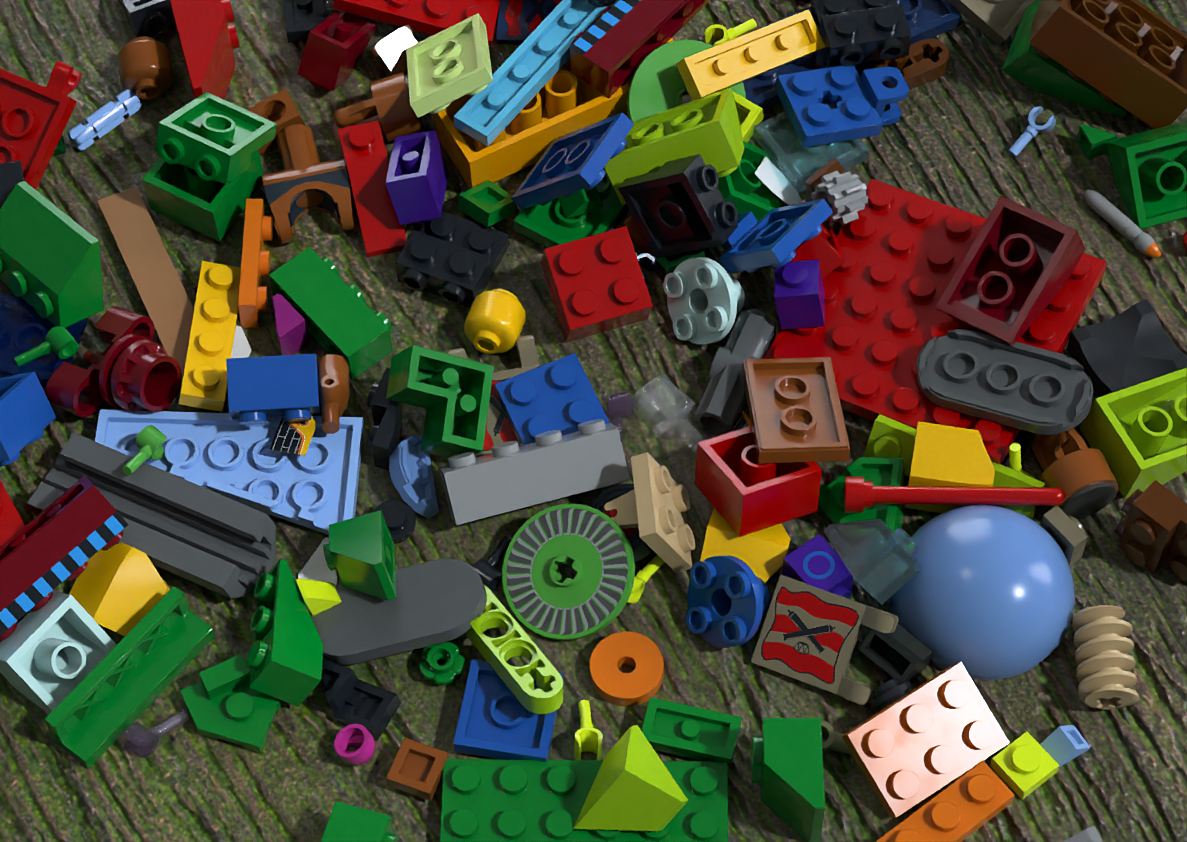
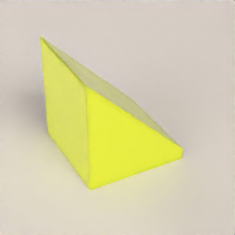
M301 578L296 579L301 594L313 616L342 602L334 583Z

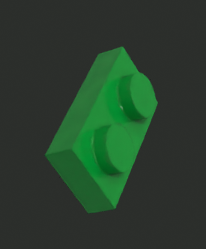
M650 697L641 731L656 751L702 761L728 762V766L731 767L742 717Z

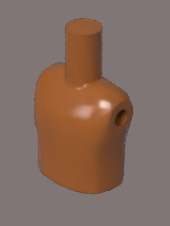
M327 354L321 357L317 364L319 406L322 416V430L327 434H334L339 431L340 417L345 412L349 401L350 369L347 360L343 356Z

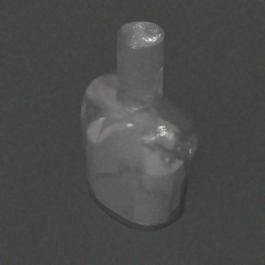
M665 374L648 382L633 396L632 406L644 417L657 438L667 439L677 434L693 452H697V442L705 440L691 424L695 420L697 406Z

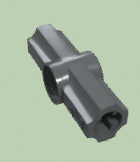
M753 308L749 311H741L726 346H720L714 357L708 378L709 384L695 413V422L708 433L719 436L732 430L746 398L742 375L743 360L763 359L774 336L776 322L771 320L763 311Z

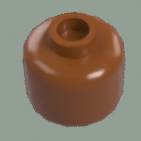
M147 36L134 38L119 52L120 84L124 90H131L137 97L150 100L166 92L172 85L171 53L164 44L156 39Z

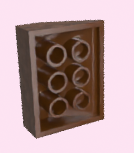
M1042 0L1032 22L1029 43L1032 44L1034 50L1040 56L1046 59L1052 58L1066 68V71L1072 78L1079 82L1086 81L1099 91L1100 95L1107 102L1113 105L1119 104L1131 112L1133 118L1146 128L1152 127L1157 129L1171 125L1187 108V35L1138 0Z

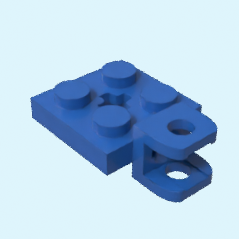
M843 65L777 76L774 86L803 148L880 135L882 126L891 125L900 120L902 110H900L897 102L906 99L909 93V87L900 70L894 67L863 70L861 78L854 66L845 67ZM890 81L894 83L896 87L887 88L882 84V82ZM821 102H830L836 107L835 109H830L828 104H822Z
M819 199L771 209L759 221H757L752 211L738 214V227L724 243L727 251L719 260L727 273L744 271L750 273L772 265L774 268L781 267L795 257L796 253L794 250L801 243L811 240L822 231L821 224L833 211L825 199Z

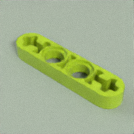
M485 586L487 594L485 610L480 618L477 615L470 623L471 628L465 632L466 636L528 711L536 714H548L556 711L563 703V679L560 673L492 591ZM490 628H500L507 632L498 638H491L483 634L484 631ZM515 656H522L530 660L528 664L521 667L509 665L506 661ZM535 678H536V685H537L540 689L534 690V679H535Z

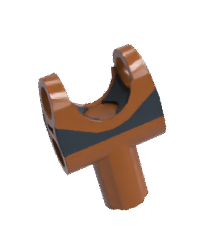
M293 124L285 127L277 134L276 139L283 171L261 175L269 213L273 217V226L281 244L293 242L292 234H294V226L297 220L302 215L311 211H324L335 217L337 223L341 224L343 231L355 229L351 187L344 158L320 163L312 129L302 124Z

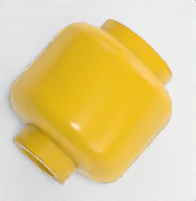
M493 289L491 291H484L477 295L472 303L464 323L465 335L480 352L486 354L505 353L513 349L517 343L516 340L520 336L526 321L525 309L518 298L507 290Z

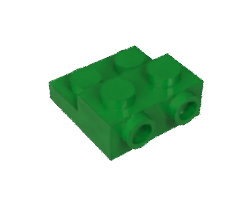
M205 92L159 122L155 152L159 153L162 159L169 164H179L194 169L203 180H213L227 185L250 169L252 154L275 138L277 124L209 92Z

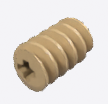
M1113 605L1092 606L1079 610L1073 616L1072 627L1075 631L1073 642L1076 647L1075 661L1078 665L1076 678L1079 681L1077 693L1085 705L1092 708L1105 710L1123 708L1137 703L1139 699V694L1135 690L1130 689L1137 683V676L1129 672L1136 665L1134 657L1128 655V653L1133 651L1134 643L1131 639L1126 638L1131 635L1133 629L1129 622L1121 620L1125 616V611L1122 607Z

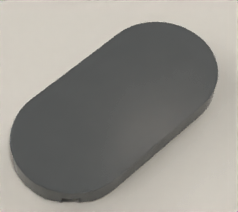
M956 329L947 331V336H942L939 339L936 336L929 340L922 347L917 358V382L921 391L931 402L945 409L1043 435L1059 434L1073 429L1086 418L1091 409L1093 385L1090 377L1088 379V376L1084 373V368L1075 359L1061 353L1019 342L1011 346L986 333L968 329Z
M438 559L397 569L395 599L387 601L345 587L341 583L335 586L342 601L341 603L314 616L311 611L309 613L324 645L323 656L339 665H351L458 638L471 628L470 623L477 615L479 618L486 607L487 594L478 572L471 565L457 559Z

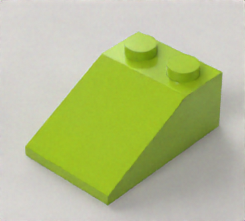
M1187 368L1095 398L1088 415L1079 427L1091 448L1098 449L1103 453L1124 499L1128 498L1137 489L1144 492L1155 480L1163 485L1187 471Z

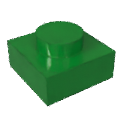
M489 180L459 194L458 209L487 228L517 213V204L511 199L513 195Z

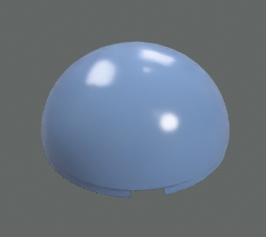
M969 505L952 509L932 518L912 535L902 549L893 571L891 599L894 615H897L899 618L898 624L933 651L931 657L933 665L945 670L954 663L962 662L971 679L996 680L1013 677L1033 669L1059 646L1068 631L1073 617L1075 589L1072 572L1062 549L1054 538L1038 523L1011 509L991 505Z

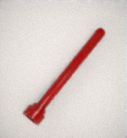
M845 476L844 478L845 513H863L864 508H872L873 504L1057 506L1064 500L1063 491L1052 487L873 486V482L864 481V477Z

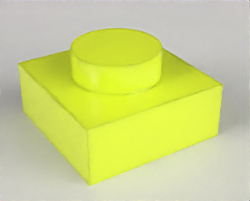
M1027 731L995 755L990 764L993 770L1021 800L1055 775L1059 768V764Z

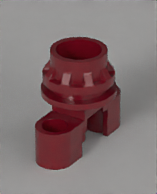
M112 307L94 325L95 330L99 331L102 341L109 344L108 348L103 353L91 350L84 353L83 360L86 364L90 365L87 370L64 361L50 377L46 386V396L50 405L80 417L92 415L104 401L108 405L131 412L149 410L158 412L167 408L176 398L181 386L182 372L177 360L168 356L166 350L160 344L152 342L155 327L149 317L121 307Z

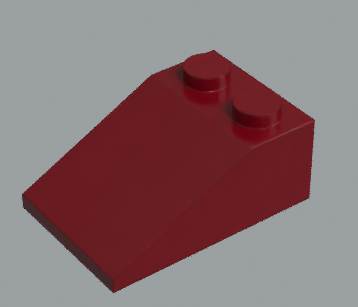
M1000 196L935 308L954 319L1013 346L1065 286L1086 249L1078 231Z

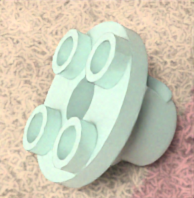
M705 257L688 259L679 264L674 272L667 274L664 279L663 287L667 295L668 310L673 322L674 334L678 339L689 340L695 344H710L720 341L729 333L734 324L736 314L741 311L744 305L745 296L739 281L733 278L731 273H727L719 263Z

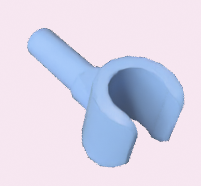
M1034 107L1028 115L1030 124L1008 152L1016 157L1038 132H1050L1056 123L1054 115L1049 118L1045 125H1036L1035 119L1043 111V107Z

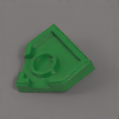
M885 457L857 458L845 468L846 472L828 486L823 484L820 487L818 509L851 543L896 544L897 533L902 531L905 504H873L872 508H864L863 513H845L844 478L845 476L864 477V481H872L873 486H903L906 468L904 459Z
M242 654L199 672L200 682L180 690L183 701L201 736L214 740L223 739L243 745L244 749L260 754L268 739L267 734L274 717L279 712L283 703L280 699L249 688L251 667L247 666V660H244Z

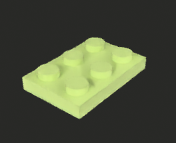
M479 13L406 48L410 105L418 118L427 113H438L447 108L452 101L466 94L469 96L475 95L484 90L489 83L493 82L486 25Z

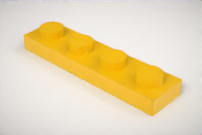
M808 9L686 57L677 62L676 65L690 97L694 101L815 53L826 46Z
M202 261L179 405L219 412L223 411L227 389L226 359L231 358L238 314L241 268L207 261Z

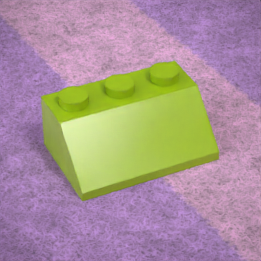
M731 88L633 121L634 126L625 137L627 140L625 148L617 156L609 159L604 168L622 205L626 204L618 187L625 179L657 172L668 161L700 154L705 165H712L716 169L718 177L732 173L739 166L745 148L735 98Z

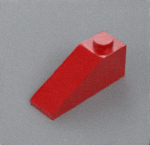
M379 121L339 128L338 135L341 154L345 161L352 199L367 258L403 250L407 239L404 226L399 224L385 184L389 160Z

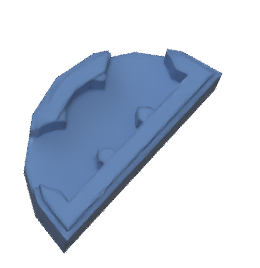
M414 434L397 444L389 456L390 478L402 499L415 512L429 519L439 512L430 454L421 452L423 435Z

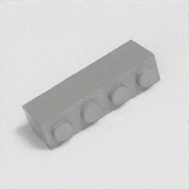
M595 419L579 424V431L562 435L561 430H552L536 435V442L518 446L517 441H509L491 447L492 454L475 458L474 452H467L449 457V465L441 466L439 470L451 519L456 525L629 481V472L618 428L612 423L605 424L604 419Z

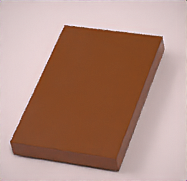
M830 357L743 360L742 375L758 464L849 461L850 446Z

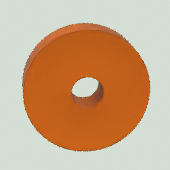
M624 631L611 634L601 640L591 654V683L598 695L609 703L618 706L642 704L648 701L650 697H653L662 684L664 676L662 653L651 639L640 633ZM625 664L635 668L630 673H623L619 670Z

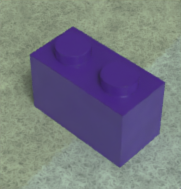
M435 130L395 137L385 184L400 225L413 222L423 224L441 217L449 170Z

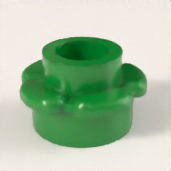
M450 642L427 646L421 653L422 661L419 663L421 674L431 683L438 686H446L455 682L465 667V660L459 654V648ZM440 659L446 661L444 665H439L437 662Z

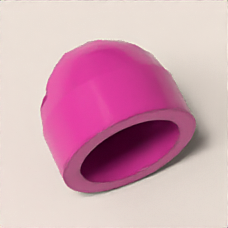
M361 724L345 726L339 731L334 741V748L337 754L345 762L355 766L363 765L372 759L376 747L373 736ZM349 747L358 749L357 751H348Z

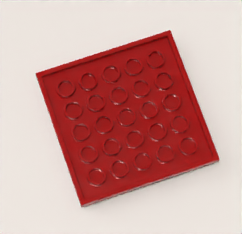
M871 179L867 189H865L866 196L869 197L868 203L865 204V209L857 212L859 219L844 224L836 237L845 261L823 279L825 326L781 329L763 359L830 357L841 409L875 421L878 415L881 414L917 429L919 421L979 430L991 461L1002 465L1009 452V446L1016 439L1020 429L940 407L923 394L917 382V358L922 347L929 340L936 336L937 339L947 336V331L956 329L982 332L938 311L935 306L987 219ZM1083 253L1065 286L1017 342L1062 353L1070 338L1071 331L1078 324L1106 272V260Z

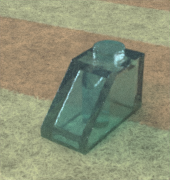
M881 519L831 524L823 530L854 580L881 605L923 569L913 554L918 546L901 527L893 531Z

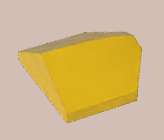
M918 421L908 486L993 487L995 468L984 446L979 430ZM905 504V508L937 513L969 506Z
M714 508L707 526L700 561L713 556H734L745 562L755 576L766 583L783 566V559L787 556L791 538L782 523L739 537Z
M121 542L108 550L102 551L100 549L88 559L87 568L77 577L69 594L76 599L99 625L122 636H126L169 592L170 588L162 579L146 553Z

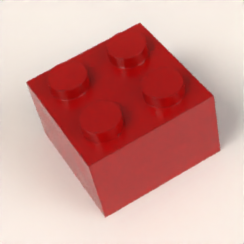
M627 226L544 249L541 266L566 343L648 319L653 304Z
M752 425L697 442L694 484L739 537L818 510L822 469L816 462L758 464Z

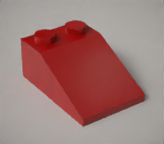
M170 0L194 99L205 92H209L225 100L236 66L233 49L240 48L235 25H227L228 23L235 22L230 0Z

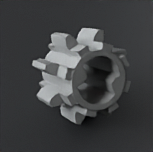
M835 171L821 176L822 183L815 186V192H812L811 198L813 201L825 199L833 211L825 221H829L830 224L840 221L844 225L859 219L857 212L865 209V204L868 203L869 198L866 196L865 189L867 187L865 183L862 184L859 180V176L856 174L851 175L849 171L843 174Z

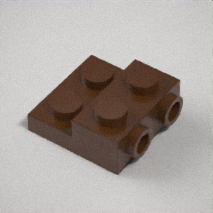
M1155 480L1144 492L1139 489L1135 490L1124 503L1121 511L1126 515L1115 529V533L1121 537L1119 547L1131 562L1138 566H1144L1153 574L1167 563L1171 566L1172 571L1177 577L1187 582V503Z

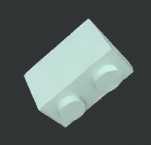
M51 591L53 593L52 598L45 606L38 611H30L17 624L15 631L8 638L0 642V673L15 689L48 714L117 645L71 594Z

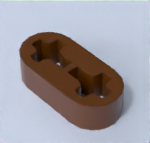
M923 39L910 45L909 56L899 57L894 60H879L877 68L894 67L899 69L910 91L944 75L947 70L949 50L943 42L937 39ZM890 81L882 82V84L887 88L896 87L895 84Z

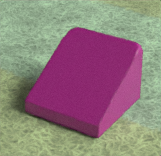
M277 293L273 296L281 354L293 355L309 344L305 319L282 295Z

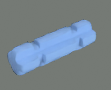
M125 89L115 97L116 102L113 103L110 100L84 119L86 124L79 123L69 130L68 137L70 142L79 151L87 149L95 143L93 138L100 139L125 121L123 116L130 117L140 110L141 104L137 95L131 90Z

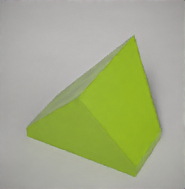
M638 725L631 726L605 755L573 829L661 831L689 801Z

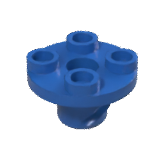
M713 556L695 563L690 571L691 579L687 592L688 611L686 623L688 628L694 634H700L704 640L716 647L731 648L745 644L756 633L761 618L766 617V612L770 605V593L767 585L762 579L755 576L745 562L734 556Z

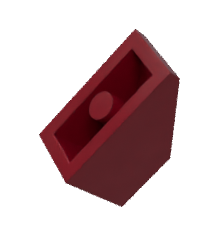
M337 10L310 31L297 74L308 79L317 88L334 91L351 76L376 31L378 23L364 16Z

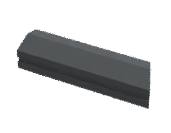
M74 432L60 452L59 458L54 463L52 469L48 472L43 482L39 484L24 508L39 515L85 475L129 524L122 530L123 536L116 544L122 542L146 553L153 565L231 599L252 595L260 575L263 572L269 573L276 561V525L266 513L145 462L132 475L127 476L123 473L122 468L133 457Z

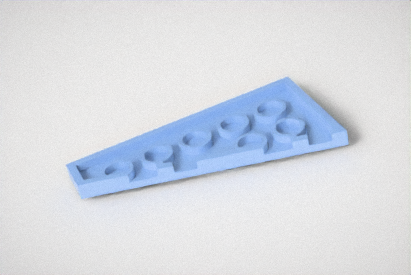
M100 409L95 442L134 457L140 450L135 445L136 437L142 429L153 425L167 439L161 445L164 448L162 458L157 461L149 458L145 461L147 464L263 513L328 535L330 524L355 518L364 433L363 417H340L339 431L334 434H327L322 430V416H312L317 423V427L306 456L270 450L283 416L266 417V423L242 425L239 424V419H231L229 413L131 412L127 410Z

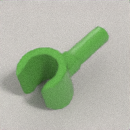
M149 425L145 427L136 437L135 445L140 450L122 468L125 475H132L149 458L154 461L162 458L164 448L161 445L166 442L167 437L155 426Z

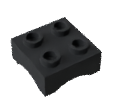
M1147 299L1134 304L1126 311L1109 320L1094 325H1084L1071 331L1067 351L1071 357L1084 368V373L1088 376V379L1090 377L1093 390L1098 397L1187 368V356L1167 336L1154 308Z

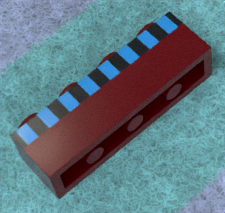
M619 0L613 7L604 9L597 22L585 33H579L572 41L569 49L571 73L610 98L631 78L637 65L649 52L667 43L710 0Z
M85 475L0 547V642L8 638L17 628L16 622L28 611L35 612L45 606L53 596L51 591L65 579L71 581L82 574L88 566L87 560L100 549L105 551L113 547L122 538V530L129 525Z

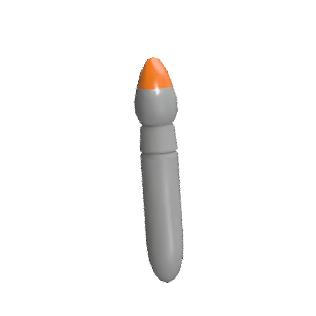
M1087 189L1084 191V198L1087 204L1120 234L1131 241L1140 253L1152 258H1159L1161 256V252L1153 238L1149 234L1144 233L1110 201L1094 190Z

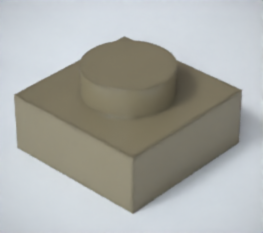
M1055 506L1043 515L1041 527L1054 538L1062 549L1069 566H1072L1082 558L1088 536L1085 534L1081 523L1075 517L1067 516L1058 506Z

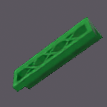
M173 586L44 719L54 742L89 769L215 637L213 628L189 610L183 592Z

